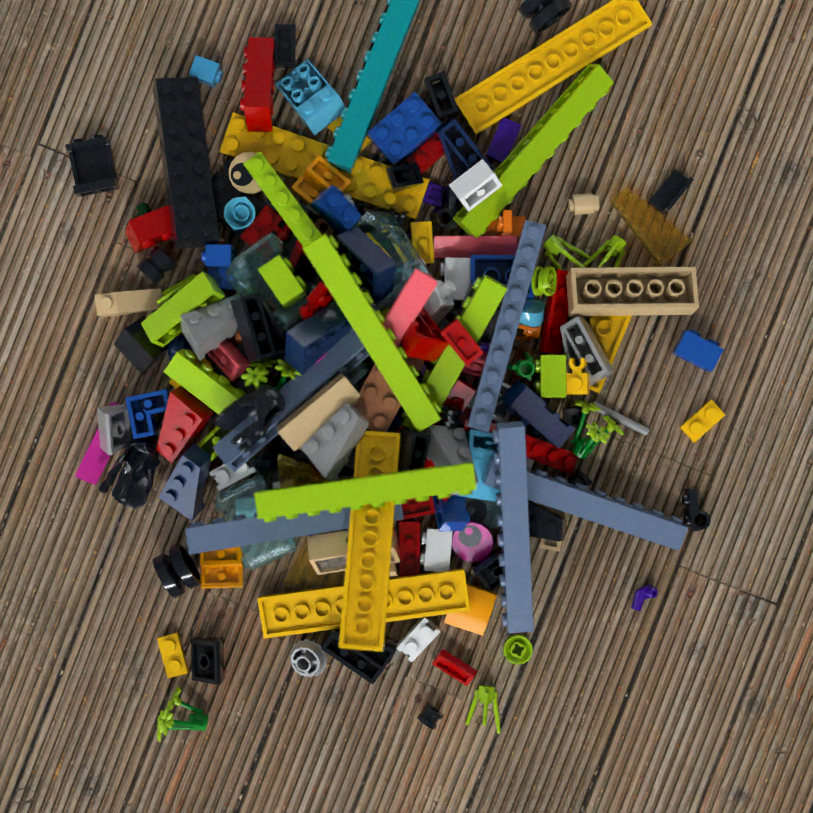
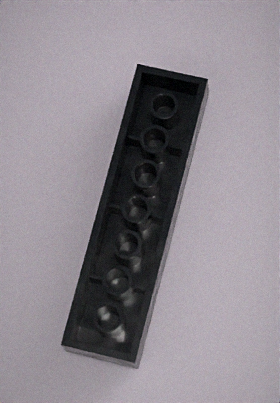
M155 78L153 95L174 249L205 247V244L217 245L220 237L198 78Z

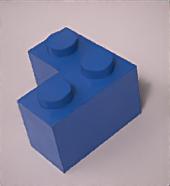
M205 244V250H202V262L208 267L207 274L216 279L222 291H236V249L232 245Z
M170 389L125 398L133 439L159 435L155 414L166 411L171 392Z

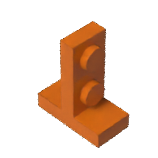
M503 210L501 216H498L496 220L488 225L484 236H517V238H520L526 216H512V210Z

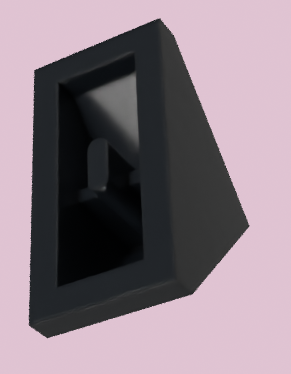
M417 163L386 169V175L393 194L424 183Z

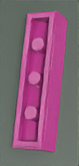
M111 402L110 406L119 404L116 402ZM99 428L75 474V477L97 485L111 455H107L100 448Z

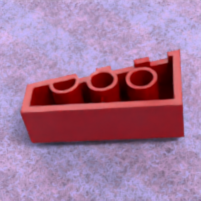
M249 37L248 46L244 47V58L247 59V63H243V76H246V80H242V93L245 94L244 98L240 99L241 111L245 112L248 132H273L271 115L274 112V38Z

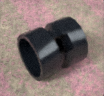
M158 245L150 251V259L144 258L137 265L141 272L156 285L165 277L163 272L171 271L177 264Z

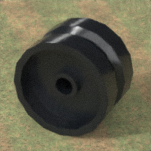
M525 0L518 8V11L524 19H531L529 23L530 28L535 34H539L558 22L570 11L573 5L570 0Z
M181 544L169 549V556L162 553L152 559L154 569L161 583L173 598L184 594L186 586L193 589L202 583L200 573L193 559Z

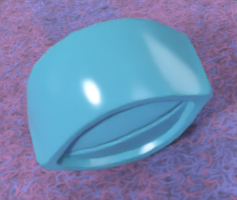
M236 197L226 204L224 218L234 231L248 227L255 219V208L247 197Z
M534 299L525 300L519 323L530 327L540 326L544 319L543 302Z

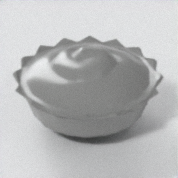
M307 639L304 641L299 640L297 644H293V648L290 650L292 667L298 674L313 677L324 672L328 659L325 656V651L321 649V645Z

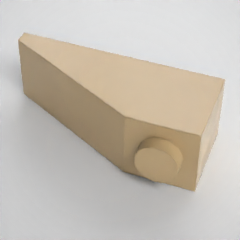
M162 289L122 291L95 295L97 316L110 317L157 310L163 304V301L157 303V300L162 297Z

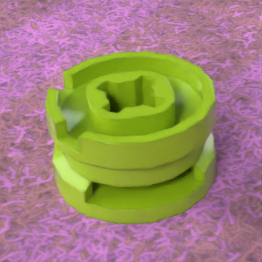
M536 266L534 268L531 285L535 296H542L543 294L552 296V294H555L557 275L554 267L547 266L544 269L541 266Z
M513 634L504 641L503 653L512 664H524L531 658L533 652L532 644L524 635Z

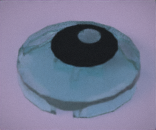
M474 498L466 499L465 506L470 514L469 521L482 522L490 531L497 527L496 514L500 513V506H497L496 502Z

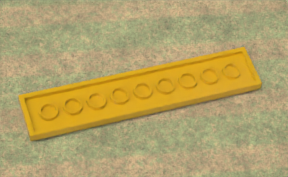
M612 0L459 95L454 100L476 136L502 120V118L507 117L581 71L588 64L594 63L647 30L653 24L638 0Z
M233 112L219 152L235 158L244 152L258 153L261 151L275 172L299 179L305 172V169L318 155L327 161L328 158L325 155L329 145L273 126V132H248L245 116ZM358 156L351 174L337 169L351 181L343 193L350 195L353 199L388 211L392 207L397 212H407L406 217L414 220L417 219L429 179L423 178L424 183L393 194L386 175V169L391 166Z
M365 431L356 447L353 478L398 472L401 434ZM394 501L385 502V506L372 507V504L363 505L364 509L350 511L339 648L384 652L395 514Z
M465 568L389 579L386 622L471 611ZM344 585L258 596L257 601L264 639L340 629Z

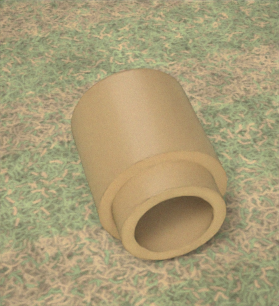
M593 193L571 195V199H568L569 212H572L573 215L594 214V211H599L598 195H593Z

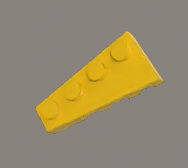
M591 316L589 326L611 366L632 316ZM606 378L590 386L589 390L600 394Z

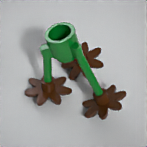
M521 339V347L513 346V350L518 352L513 356V359L521 358V360L516 365L507 364L506 369L515 370L518 374H510L513 380H519L524 385L533 387V382L530 381L535 371L532 355L538 354L539 350L532 349L535 344L534 341L526 345V342ZM515 381L510 382L508 385L512 386Z

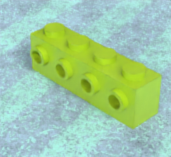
M201 272L185 287L180 288L173 297L166 300L160 308L149 314L141 325L151 343L164 347L182 332L180 315L218 302L225 295L213 276Z
M188 349L178 351L163 371L217 414H220L232 402L246 395V392L242 389H236L232 386L228 378L215 373L211 365L199 361L196 358V354Z

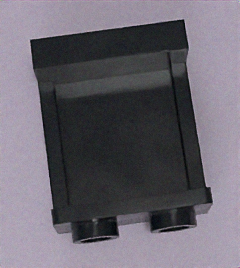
M94 135L91 136L90 140L74 139L70 141V144L65 145L66 150L69 152L75 182L73 186L75 195L83 197L120 189L111 142L107 137Z

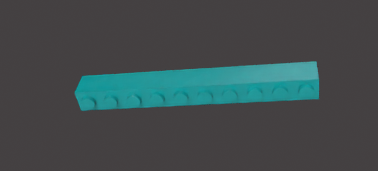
M421 0L387 1L389 8L387 13L383 12L379 21L381 28L379 31H375L371 43H374L372 50H367L364 70L360 69L356 78V81H359L356 89L352 88L348 100H351L349 107H344L341 127L337 126L333 135L335 142L333 146L329 145L325 157L328 158L327 162L333 167L350 174L352 173Z

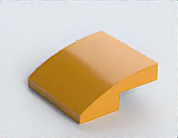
M318 155L305 169L303 175L291 186L290 190L314 209L310 203L322 190L333 185L343 193L351 181Z
M242 546L200 553L202 589L243 588Z
M467 583L471 611L446 614L444 623L483 636L497 593Z

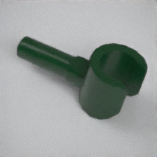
M144 202L136 206L138 214L132 219L151 212L148 204Z

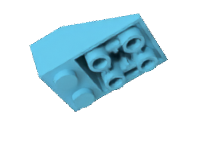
M308 59L275 83L276 87L314 135L342 115L345 105L340 96Z
M470 429L465 434L479 483L476 485L477 490H472L473 494L460 497L496 502L495 494L499 493V489L484 485L481 479L490 456L494 457L493 453L497 451V443H493L492 433Z

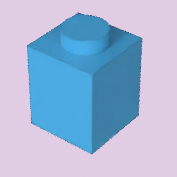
M196 55L189 76L197 77L199 83L215 88L216 84L222 80L223 71L219 63Z

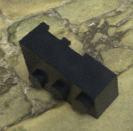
M259 292L230 300L248 362L262 360L285 352V331L282 326L279 327L273 317L274 314Z
M528 500L529 536L558 542L564 541L567 520Z
M333 629L321 647L327 654L372 685L397 651L396 645L385 642L384 652L339 648L340 629Z

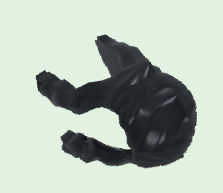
M262 385L222 410L215 419V424L222 428V430H230L248 417L255 415L254 422L230 441L232 444L238 445L246 440L238 447L241 452H244L266 434L272 419L277 413L284 410V397L274 386Z
M143 439L131 441L124 453L116 460L113 468L107 473V477L100 485L99 491L101 493L108 492L121 469L122 462L125 461L116 485L112 489V496L120 504L133 507L134 509L144 506L153 486L155 468L160 464L158 459L159 452L156 450L157 447Z

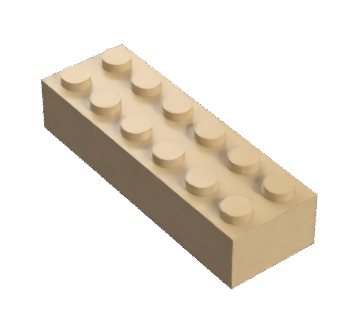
M696 267L571 268L566 275L569 316L692 315L699 308Z

